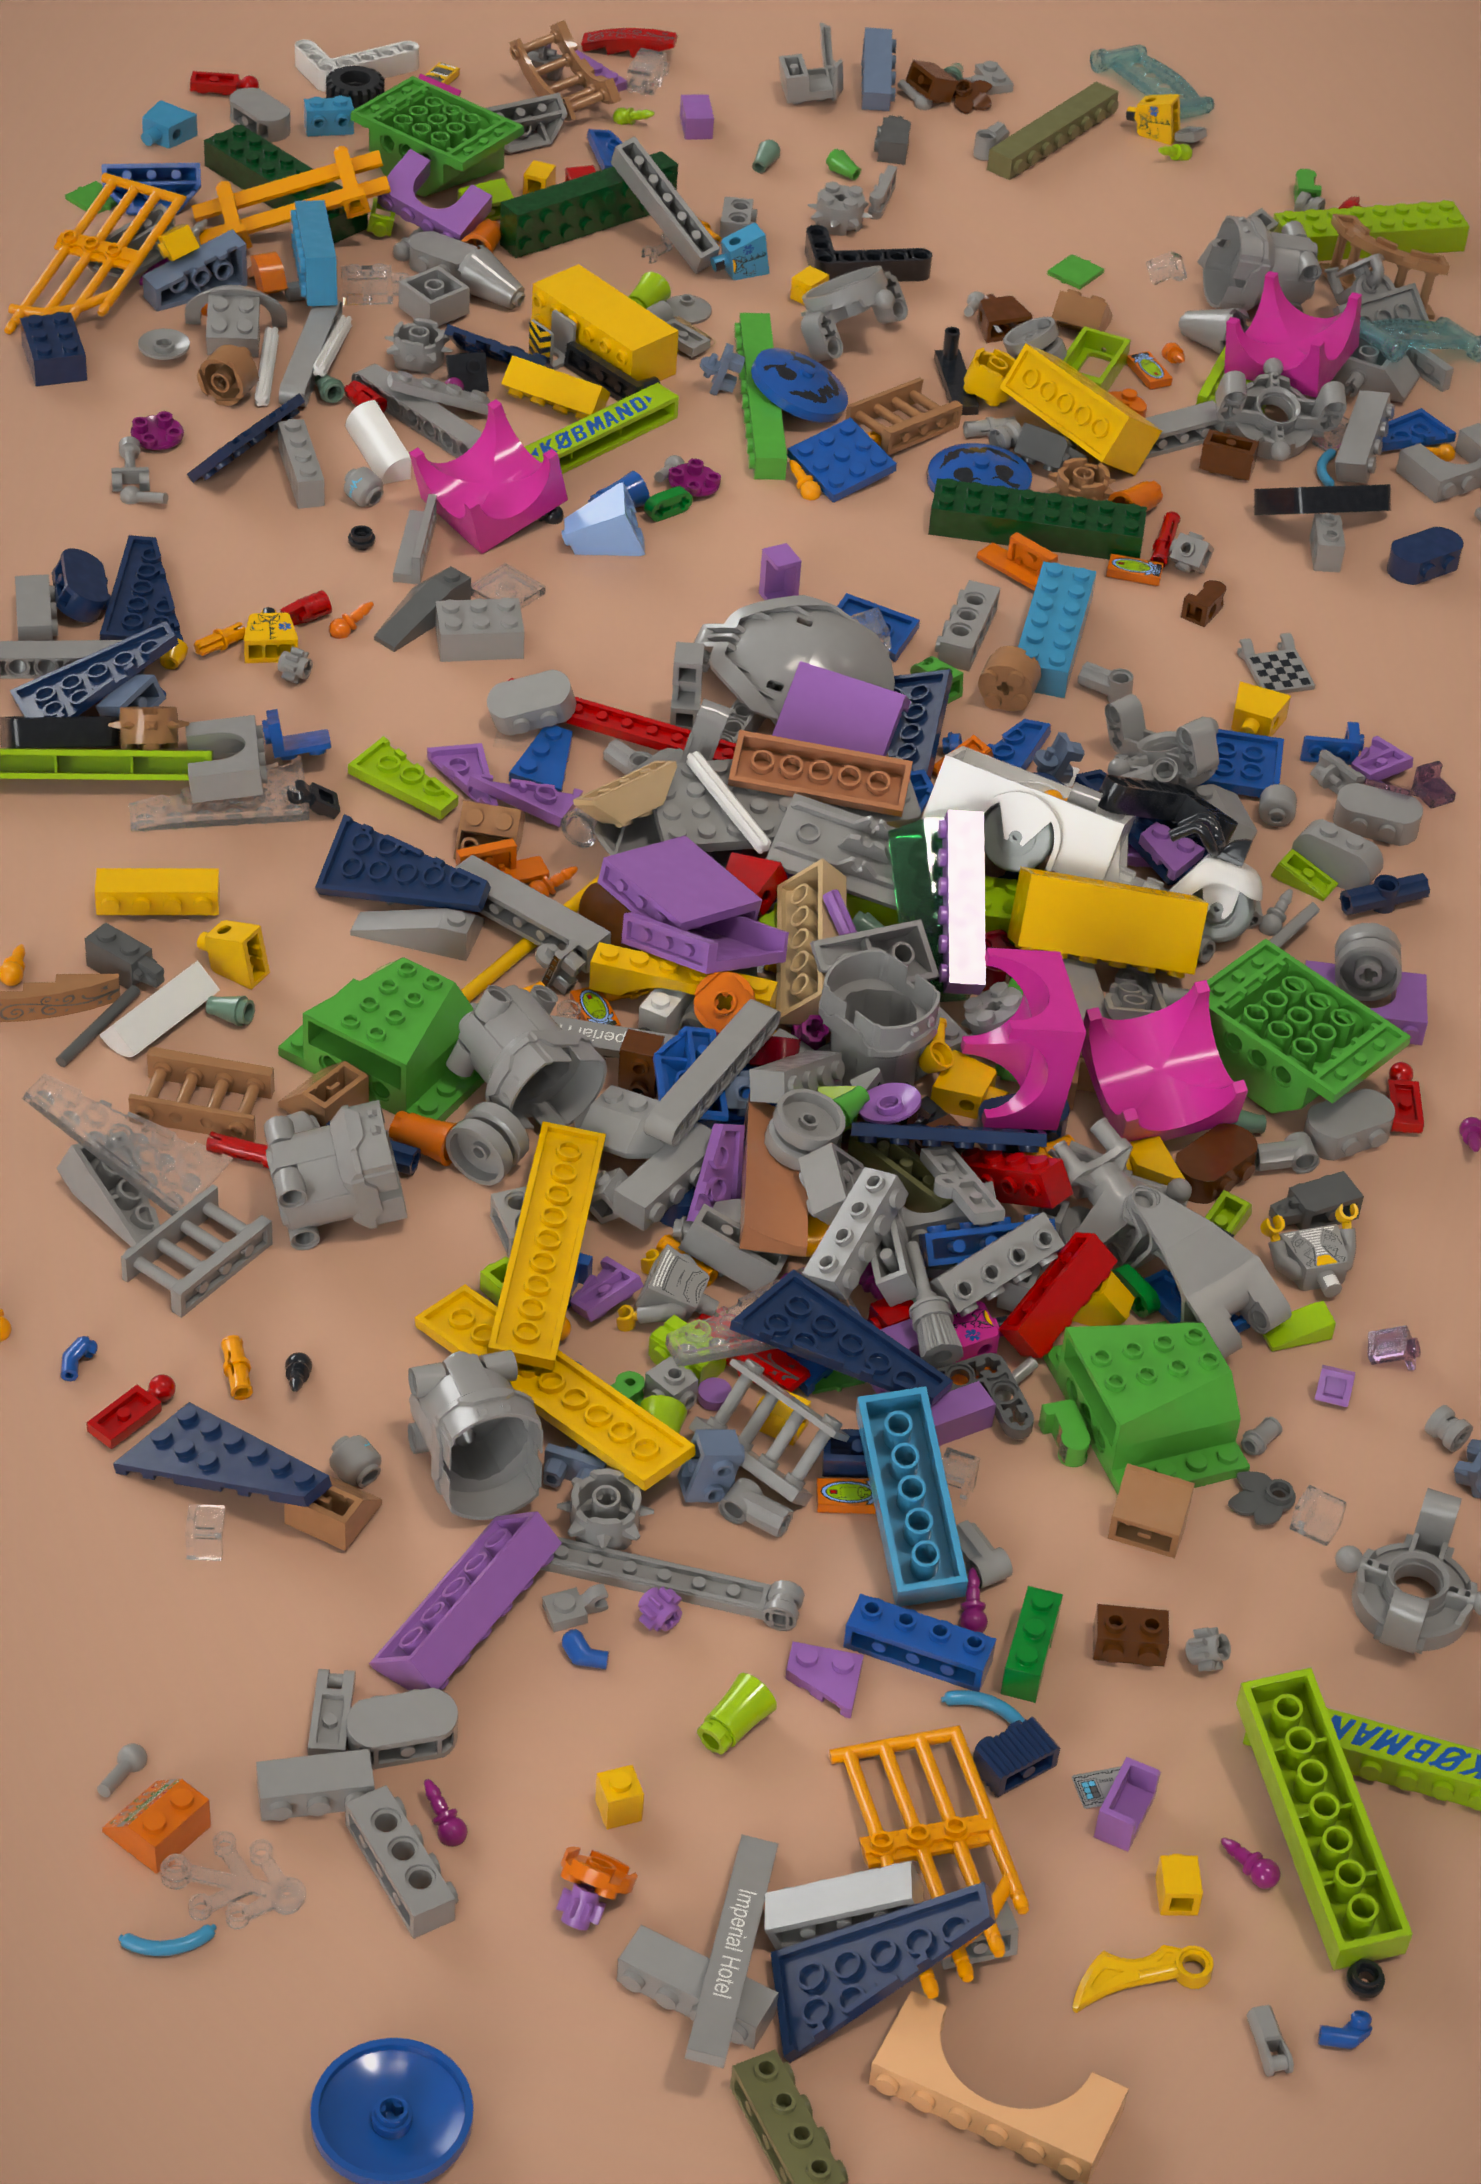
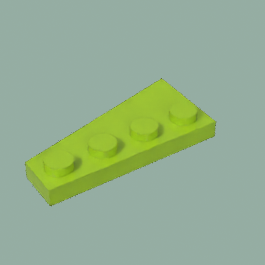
M384 736L348 764V774L440 820L458 806L459 796L437 778L427 776L425 769L418 763L412 764L406 759V753L399 748L396 750L392 748L390 741Z

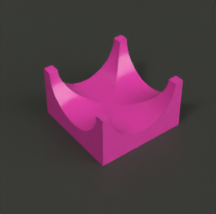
M1268 271L1265 275L1264 288L1258 310L1246 332L1244 333L1241 328L1240 319L1230 317L1226 322L1225 374L1230 371H1240L1245 374L1246 379L1254 381L1258 375L1265 374L1263 371L1264 363L1269 358H1277L1283 364L1281 375L1290 379V386L1304 395L1317 398L1322 386L1331 382L1359 346L1362 294L1352 292L1348 297L1346 308L1337 316L1330 318L1312 317L1299 311L1287 300L1280 287L1278 273Z
M497 399L487 404L488 418L485 428L477 442L462 456L445 463H433L426 459L424 452L418 447L409 452L421 499L427 502L429 494L437 495L436 513L481 555L568 500L558 454L553 449H550L543 454L542 463L535 459L517 438L508 422L502 404Z
M987 948L984 957L986 965L999 968L1009 974L1022 989L1023 997L1015 1014L1000 1027L984 1034L962 1037L960 1046L963 1054L976 1055L994 1061L1008 1070L1020 1086L1018 1092L1005 1104L992 1109H984L981 1118L983 1127L1057 1130L1086 1036V1029L1061 952Z
M1207 980L1195 982L1189 992L1175 1003L1154 1013L1137 1018L1112 1020L1102 1017L1099 1007L1086 1010L1083 1021L1086 1036L1081 1052L1104 1117L1107 1118L1121 1138H1126L1131 1142L1160 1136L1162 1141L1209 1130L1218 1124H1232L1238 1121L1248 1089L1244 1080L1234 1082L1230 1078L1220 1058L1211 1026L1209 1012L1210 988Z

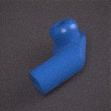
M88 1336L78 1337L63 1352L61 1362V1378L63 1380L74 1381L78 1378L79 1360L81 1357L92 1358L93 1354L97 1352L98 1345L94 1340H89Z
M571 1629L563 1635L562 1647L573 1664L607 1669L609 1651L591 1649L582 1632L577 1629Z
M1356 2010L1351 2014V2021L1342 2028L1320 2025L1318 2044L1344 2049L1357 2047L1371 2034V2015L1366 2011Z

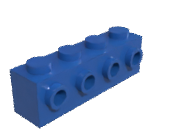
M1040 1213L1023 1215L1024 1222ZM1004 1217V1221L992 1222V1226L979 1227V1225H973L970 1221L959 1223L960 1229L947 1231L946 1224L928 1226L927 1233L918 1234L924 1265L929 1267L960 1263L1024 1222L1011 1223V1217ZM1055 1218L1049 1219L1056 1230Z
M860 1593L846 1624L843 1647L972 1691L980 1692L993 1661L996 1638Z

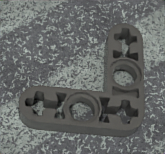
M985 1353L937 1369L950 1379L954 1375H964L968 1378V1383L964 1385L952 1383L949 1391L979 1381L996 1403L994 1414L1008 1437L1020 1440L1027 1438L1032 1433L1034 1423L1033 1412L1002 1356L996 1353ZM985 1367H990L991 1370H996V1373H991L990 1370H985ZM999 1391H1008L1013 1395V1399L1001 1401L997 1399L995 1394ZM1015 1410V1416L1019 1422H1024V1425L1019 1426L1017 1422L1012 1423V1411Z

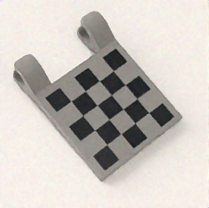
M1291 633L1280 634L1282 642L1278 643L1279 651L1255 654L1251 639H1240L1241 647L1237 649V654L1245 660L1259 687L1284 694L1315 689V684L1295 648Z

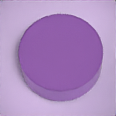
M707 1378L698 1386V1402L707 1410L718 1411L732 1388L727 1381L721 1378Z

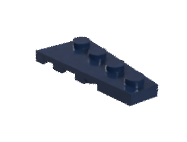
M449 324L446 327L444 334L461 350L467 352H486L487 358L509 364L513 355L554 369L547 361L548 358L542 354L533 353L531 355L516 346H507L494 339L485 338Z

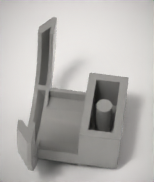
M819 23L822 68L807 69L802 53L779 56L780 82L788 104H801L804 101L812 100L824 101L827 98L836 101L842 93L843 61L842 59H839L837 62L833 60L831 27L829 25Z
M223 285L211 288L194 296L185 307L186 324H201V310L208 303L206 326L207 355H211L218 347L229 344L237 347H246L251 352V357H259L260 304L269 311L272 318V327H287V314L283 306L267 294L247 286Z

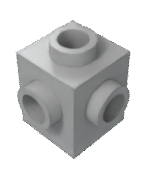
M1180 532L1178 539L1175 538L1172 541L1169 553L1171 554L1170 558L1176 563V568L1188 573L1192 569L1204 574L1214 548L1210 543L1203 541L1204 537L1197 533L1189 532L1186 535Z
M621 1168L609 1172L604 1170L597 1174L590 1211L601 1224L619 1218V1216L613 1213L614 1189L628 1178Z
M670 1356L646 1372L644 1396L646 1398L653 1395L673 1397L682 1402L688 1411L697 1402L699 1379L696 1378L691 1370L684 1368Z

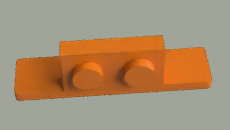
M1018 532L1010 536L1008 550L995 543H991L977 552L979 560L1035 591L1043 561L1050 563L1058 562V555Z
M513 838L456 850V866L471 855H474L522 883L542 880L543 876L547 878L550 876V872L541 856L516 860L517 845Z

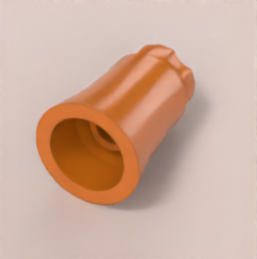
M486 219L479 223L461 241L476 246L478 250L480 249L479 245H483L493 253L501 239L500 224L497 221Z
M1153 480L1151 482H1140L1128 489L1114 492L1109 496L1108 500L1114 503L1137 504L1147 507L1148 512L1162 501L1163 494L1159 483Z
M399 1111L395 1114L390 1125L389 1137L393 1141L421 1149V1154L432 1158L443 1166H449L452 1161L446 1150V1136L457 1123Z

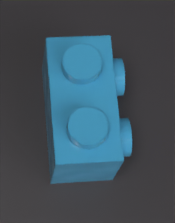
M312 97L311 99H304V126L307 137L354 134V122L351 121V111L354 108L351 97Z

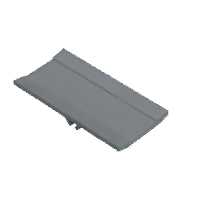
M794 793L766 859L781 862L785 872L795 875L823 858L846 876L848 894L935 923L939 907L943 902V896L938 895L939 878L943 877V867L938 866V852L940 848L943 849L941 843L889 826L883 819L877 822L873 820L871 815L863 817Z

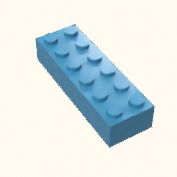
M295 201V210H290L293 230L291 244L301 297L306 298L307 306L338 305L336 253L325 201Z
M1043 561L1018 645L1019 648L1026 651L1025 654L1031 659L1034 657L1040 665L1041 679L1034 693L1065 698L1092 602L1097 571Z
M926 1386L857 1397L856 1418L895 1605L903 1607L965 1597L968 1578Z

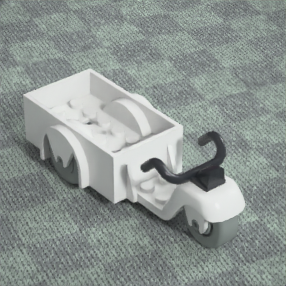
M961 746L945 755L922 820L938 825L939 820H943L948 810L984 812V851L988 858L998 867L1011 872H1020V866L1035 868L1050 855L1045 868L1047 871L1195 895L1209 903L1203 934L1210 936L1211 940L1215 943L1228 942L1237 938L1250 925L1255 914V900L1261 901L1263 895V886L1259 874L1245 863L1253 840L1247 838L1238 839L1226 845L1221 826L1212 814L1207 812L1196 813L1178 821L1179 827L1168 831L1173 842L1190 834L1197 833L1209 854L1173 887L1166 889L1163 887V882L1151 877L1143 880L1136 877L1135 871L1127 868L1128 835L1136 816L1114 814L1100 807H1097L1096 811L1093 812L1044 793L1047 790L1054 789L1059 791L1064 799L1069 797L1072 788L965 746Z

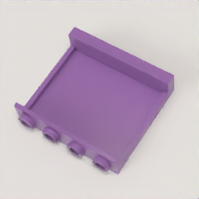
M800 661L772 736L886 756L903 711H908L911 701L904 694Z
M686 836L604 857L597 882L631 912L685 931L738 915L757 921L762 899Z
M630 912L624 913L621 943L696 971L710 974L786 962L789 932L740 915L685 931Z

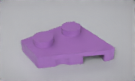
M1375 736L1372 738L1370 748L1365 747L1361 751V755L1356 757L1351 763V768L1366 777L1364 782L1370 785L1412 768L1413 757L1379 736Z
M1155 822L1141 833L1138 843L1146 852L1151 854L1152 859L1157 865L1163 863L1168 869L1167 877L1174 881L1203 858L1205 848L1196 844L1192 839L1185 837L1173 842L1168 832L1171 829L1166 825Z
M608 1256L601 1260L600 1264L603 1269L597 1277L589 1275L583 1287L570 1300L574 1312L590 1322L603 1317L608 1310L621 1301L631 1298L636 1291L644 1287L639 1275Z
M793 1641L785 1679L798 1687L807 1689L810 1695L821 1702L825 1699L841 1708L840 1714L851 1719L864 1655Z

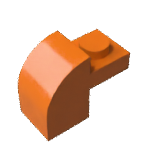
M277 252L250 256L252 266L247 269L248 279L255 278L257 290L265 294H272L288 289L283 264Z

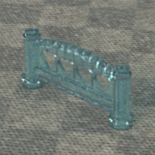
M1137 44L1112 50L1097 49L1092 51L1090 55V65L1094 72H1106L1109 68H1112L1145 95H1182L1184 99H1180V119L1207 114L1214 109V100L1211 97H1200L1195 89L1177 72L1148 56L1144 45ZM1134 63H1140L1145 68L1133 67L1132 65ZM1148 73L1155 74L1157 78L1145 76ZM1160 84H1168L1170 88H1162L1158 86Z
M1363 316L1360 318L1359 337L1380 350L1383 357L1393 363L1400 361L1405 356L1407 349H1462L1469 358L1475 362H1481V335H1474L1448 317H1439L1435 322L1405 318L1369 321Z

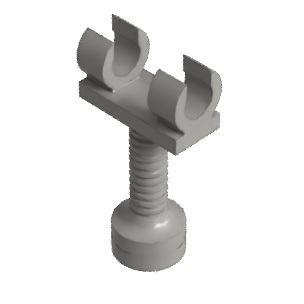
M131 436L122 438L119 442V453L125 459V468H111L112 491L121 492L123 489L122 484H139L140 491H150L149 467L135 466V459L140 455L139 440Z

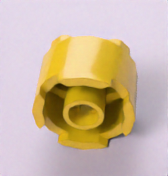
M980 348L976 350L965 374L963 389L968 394L977 395L985 399L988 405L998 407L1000 403L1008 401L1011 397L999 387L1014 364L1015 359L998 349H994L993 353L984 352L985 349Z

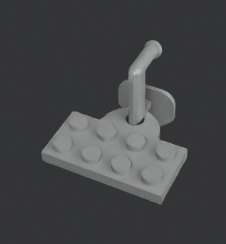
M1377 253L1344 267L1340 271H1337L1339 267H1331L1324 270L1327 273L1336 302L1339 304V306L1333 309L1335 316L1344 311L1348 297L1352 292L1362 294L1360 334L1372 338L1382 335L1380 340L1386 336L1391 343V339L1394 336L1404 335L1411 337L1432 329L1416 284L1412 283L1395 288L1392 281L1384 274L1382 261L1385 258L1382 254ZM1354 273L1355 281L1352 286L1344 290L1339 277Z

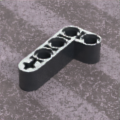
M119 716L0 717L1 747L120 746L119 729L108 726V723L119 721Z

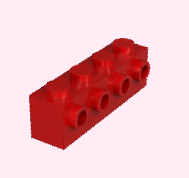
M977 1147L967 1149L961 1154V1158L983 1183L993 1181L996 1199L1000 1203L1053 1209L1073 1194L1063 1160L1060 1158L1047 1157V1155H1025L1023 1152L980 1150Z
M1075 1232L1059 1252L1058 1258L1051 1262L998 1330L1022 1357L1031 1356L1041 1359L1051 1351L1053 1342L1061 1332L1065 1331V1328L1072 1324V1318L1080 1308L1091 1300V1294L1099 1284L1110 1276V1270L1118 1260L1095 1233Z

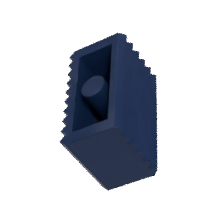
M1031 1716L1028 1720L1025 1719L1024 1722L1020 1720L1013 1722L999 1736L995 1735L994 1738L987 1736L980 1740L975 1747L973 1760L982 1781H985L986 1786H989L990 1790L994 1792L995 1797H999L1057 1766L1060 1747L1039 1722Z

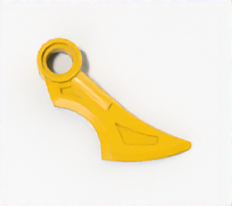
M1162 1945L1151 1955L1137 1959L1117 1957L1103 1950L1083 1975L1074 1997L1072 2009L1075 2013H1078L1097 2000L1118 1991L1176 1979L1181 1985L1190 1989L1202 1988L1211 1980L1214 1967L1213 1957L1207 1950L1199 1946H1187L1181 1949ZM1188 1961H1196L1204 1967V1970L1198 1974H1193L1185 1970L1183 1965Z

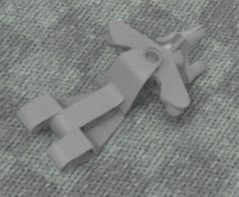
M1106 1117L1098 1120L1090 1128L1091 1133L1097 1137L1107 1150L1105 1154L1088 1163L1080 1161L1065 1140L1054 1145L1053 1148L1055 1150L1050 1149L1048 1154L1052 1158L1063 1160L1073 1195L1077 1199L1088 1198L1093 1205V1208L1076 1232L1095 1233L1106 1247L1109 1246L1112 1254L1118 1260V1267L1129 1264L1136 1270L1154 1258L1159 1257L1170 1269L1181 1295V1322L1204 1323L1224 1358L1243 1347L1240 1334L1230 1320L1231 1316L1235 1313L1240 1312L1248 1324L1259 1334H1265L1290 1319L1292 1315L1290 1305L1260 1258L1216 1224L1186 1207L1187 1200L1192 1192V1187L1188 1181L1176 1178L1170 1181L1167 1187L1155 1188L1132 1179L1124 1173L1133 1146L1126 1138H1121Z

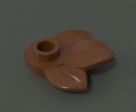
M966 79L958 80L956 91L953 94L956 108L964 114H969L973 108L975 110L990 108L992 101L986 93L991 90L992 84L982 80L972 83Z

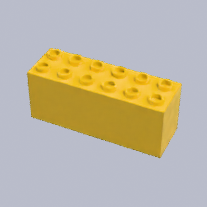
M580 264L533 283L531 320H536L551 331L552 311L558 310L576 323L577 343L637 381L653 376L662 381L676 374L679 331Z
M1026 343L999 387L1102 463L1132 475L1137 474L1162 433L1161 429L1059 357Z
M1020 866L1007 938L1014 942V946L1020 948V950L1040 949L1044 951L1061 952L1062 959H1067L1068 954L1079 958V961L1097 964V959H1101L1104 962H1108V965L1125 969L1127 964H1131V966L1138 967L1137 970L1142 972L1155 973L1156 969L1167 972L1169 976L1185 978V973L1195 975L1209 903L1195 895Z

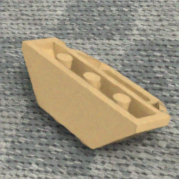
M676 761L651 762L623 777L574 798V805L601 823L615 824V827L628 826L633 823L632 819L653 814V809L664 804L677 769Z

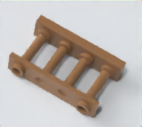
M919 377L847 405L845 420L851 417L858 425L863 424L882 437L880 447L890 455L958 428L963 405L956 400L943 406L938 405L921 394L923 379ZM918 403L928 411L922 413L911 405ZM900 410L910 418L904 420L893 412ZM882 417L891 423L892 426L885 427L875 419Z
M150 1046L147 1053L148 1078H152L145 1096L129 1095L130 1121L208 1135L213 1131L222 1135L255 1142V1115H251L257 1097L271 1099L275 1091L273 1067ZM165 1081L183 1084L176 1101L158 1098ZM196 1086L214 1089L207 1107L189 1104ZM226 1092L245 1094L238 1112L220 1109Z

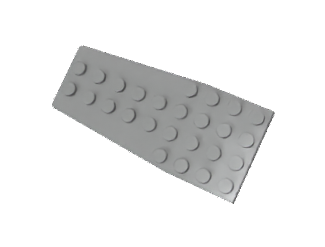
M733 759L707 761L771 840V846L792 797L729 786L728 779ZM677 763V769L664 804L653 809L661 842L686 836L705 852L752 849L753 846L687 763ZM911 780L902 817L828 804L863 817L871 815L873 820L877 822L883 819L887 825L897 829L918 826L922 815Z

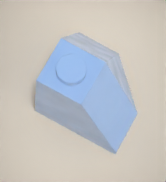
M624 482L617 484L564 518V530L561 532L566 546L570 545L575 555H645L642 529L638 528L635 516L636 509Z

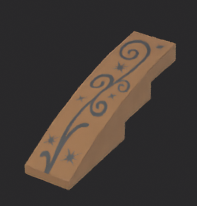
M56 974L55 982L23 983V991H0V1022L54 1018L114 1003L120 997L119 974Z

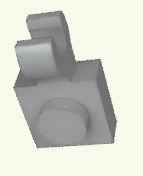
M596 1584L588 1588L582 1595H579L577 1587L543 1596V1608L553 1632L588 1623V1614L607 1610L608 1604L605 1598L608 1597V1593L604 1584Z

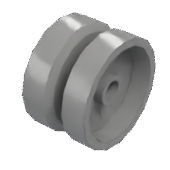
M1040 317L1026 321L1013 328L1003 338L1007 353L1013 356L1015 360L1025 343L1062 360L1067 355L1063 339L1057 337L1059 329L1055 320L1051 317Z
M1360 923L1349 927L1340 934L1335 944V980L1339 988L1360 1001L1379 1000L1395 991L1402 977L1401 944L1397 935L1388 927L1377 923Z
M793 1089L784 1093L778 1101L773 1112V1118L770 1120L765 1131L764 1143L769 1153L779 1163L790 1169L801 1171L798 1158L831 1142L837 1146L845 1129V1115L841 1107L830 1097L814 1090Z
M482 1102L476 1104L466 1114L464 1119L459 1121L446 1136V1150L456 1168L468 1179L478 1184L491 1186L499 1183L509 1173L511 1168L516 1166L529 1150V1138L519 1119L507 1108L492 1102Z

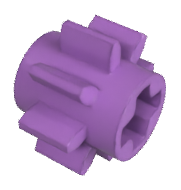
M664 1587L649 1589L638 1603L639 1610L643 1613L639 1617V1621L649 1630L654 1628L657 1632L661 1629L663 1631L672 1629L682 1616L681 1608L678 1606L682 1598L671 1588L668 1590Z
M574 1883L572 1890L568 1888L563 1889L556 1909L563 1911L561 1921L566 1925L579 1930H588L590 1922L599 1925L606 1903L599 1901L600 1895L594 1892L595 1887L585 1883Z

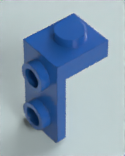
M1347 723L1344 739L1304 736L1300 760L1318 762L1321 750H1328L1334 756L1345 761L1347 765H1351L1355 758L1358 757L1359 751H1362L1364 748V734H1360L1359 723Z

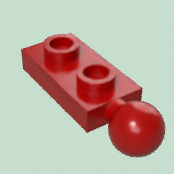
M193 71L190 80V91L200 94L210 92L231 95L234 91L242 88L259 89L258 80L251 75L245 76L240 80L239 74Z
M1397 1062L1389 1070L1386 1093L1395 1107L1391 1131L1422 1134L1424 1117L1420 1086L1418 1081H1412L1414 1076L1413 1069L1405 1062Z
M160 1374L150 1380L147 1391L138 1384L87 1421V1432L110 1449H113L162 1411L161 1402L168 1401L175 1394L176 1385L174 1380L168 1375Z

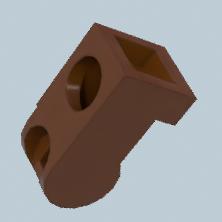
M1209 580L1203 584V589L1196 596L1188 593L1184 597L1181 618L1205 627L1223 608V596L1227 590L1225 584L1220 581Z

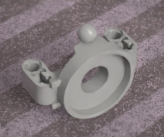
M882 266L866 267L838 276L806 292L802 296L806 310L801 312V316H805L801 321V330L809 352L815 361L836 359L843 353V344L836 323L858 315L871 307L877 320L882 324L902 321L907 317L908 307L897 278L891 275L890 271L884 272Z
M1269 358L1263 366L1265 374L1258 375L1253 382L1246 384L1244 373L1240 371L1227 372L1222 377L1215 392L1216 414L1218 419L1224 421V428H1229L1232 435L1260 441L1257 456L1277 461H1284L1297 456L1307 447L1311 437L1323 438L1325 431L1336 429L1347 409L1345 386L1343 383L1338 381L1328 382L1322 386L1316 400L1307 399L1301 392L1290 386V379L1281 375L1283 364L1277 358ZM1271 404L1280 407L1288 415L1289 421L1277 422L1271 420L1262 412L1261 406Z
M1126 695L1105 706L1109 741L1112 748L1119 753L1115 755V759L1108 765L1109 775L1120 776L1152 765L1159 758L1168 757L1173 759L1178 766V785L1190 789L1207 781L1218 769L1219 753L1216 735L1219 726L1213 718L1200 717L1177 728V731L1156 733L1146 729L1143 708L1140 700L1135 695ZM1163 769L1158 773V776L1166 779L1171 777L1173 772L1169 769Z
M1428 1488L1414 1535L1407 1533L1404 1543L1390 1544L1376 1550L1368 1549L1364 1555L1355 1546L1347 1545L1341 1547L1336 1553V1565L1340 1570L1345 1573L1357 1571L1352 1589L1353 1607L1361 1623L1374 1635V1639L1380 1640L1379 1643L1412 1654L1414 1652L1422 1654V1651L1437 1650L1458 1640L1469 1625L1473 1609L1481 1616V1591L1478 1592L1477 1583L1471 1582L1465 1570L1452 1559L1455 1548L1448 1547L1462 1498ZM1406 1576L1419 1577L1428 1581L1434 1587L1437 1595L1429 1598H1420L1403 1592L1396 1585L1395 1581Z

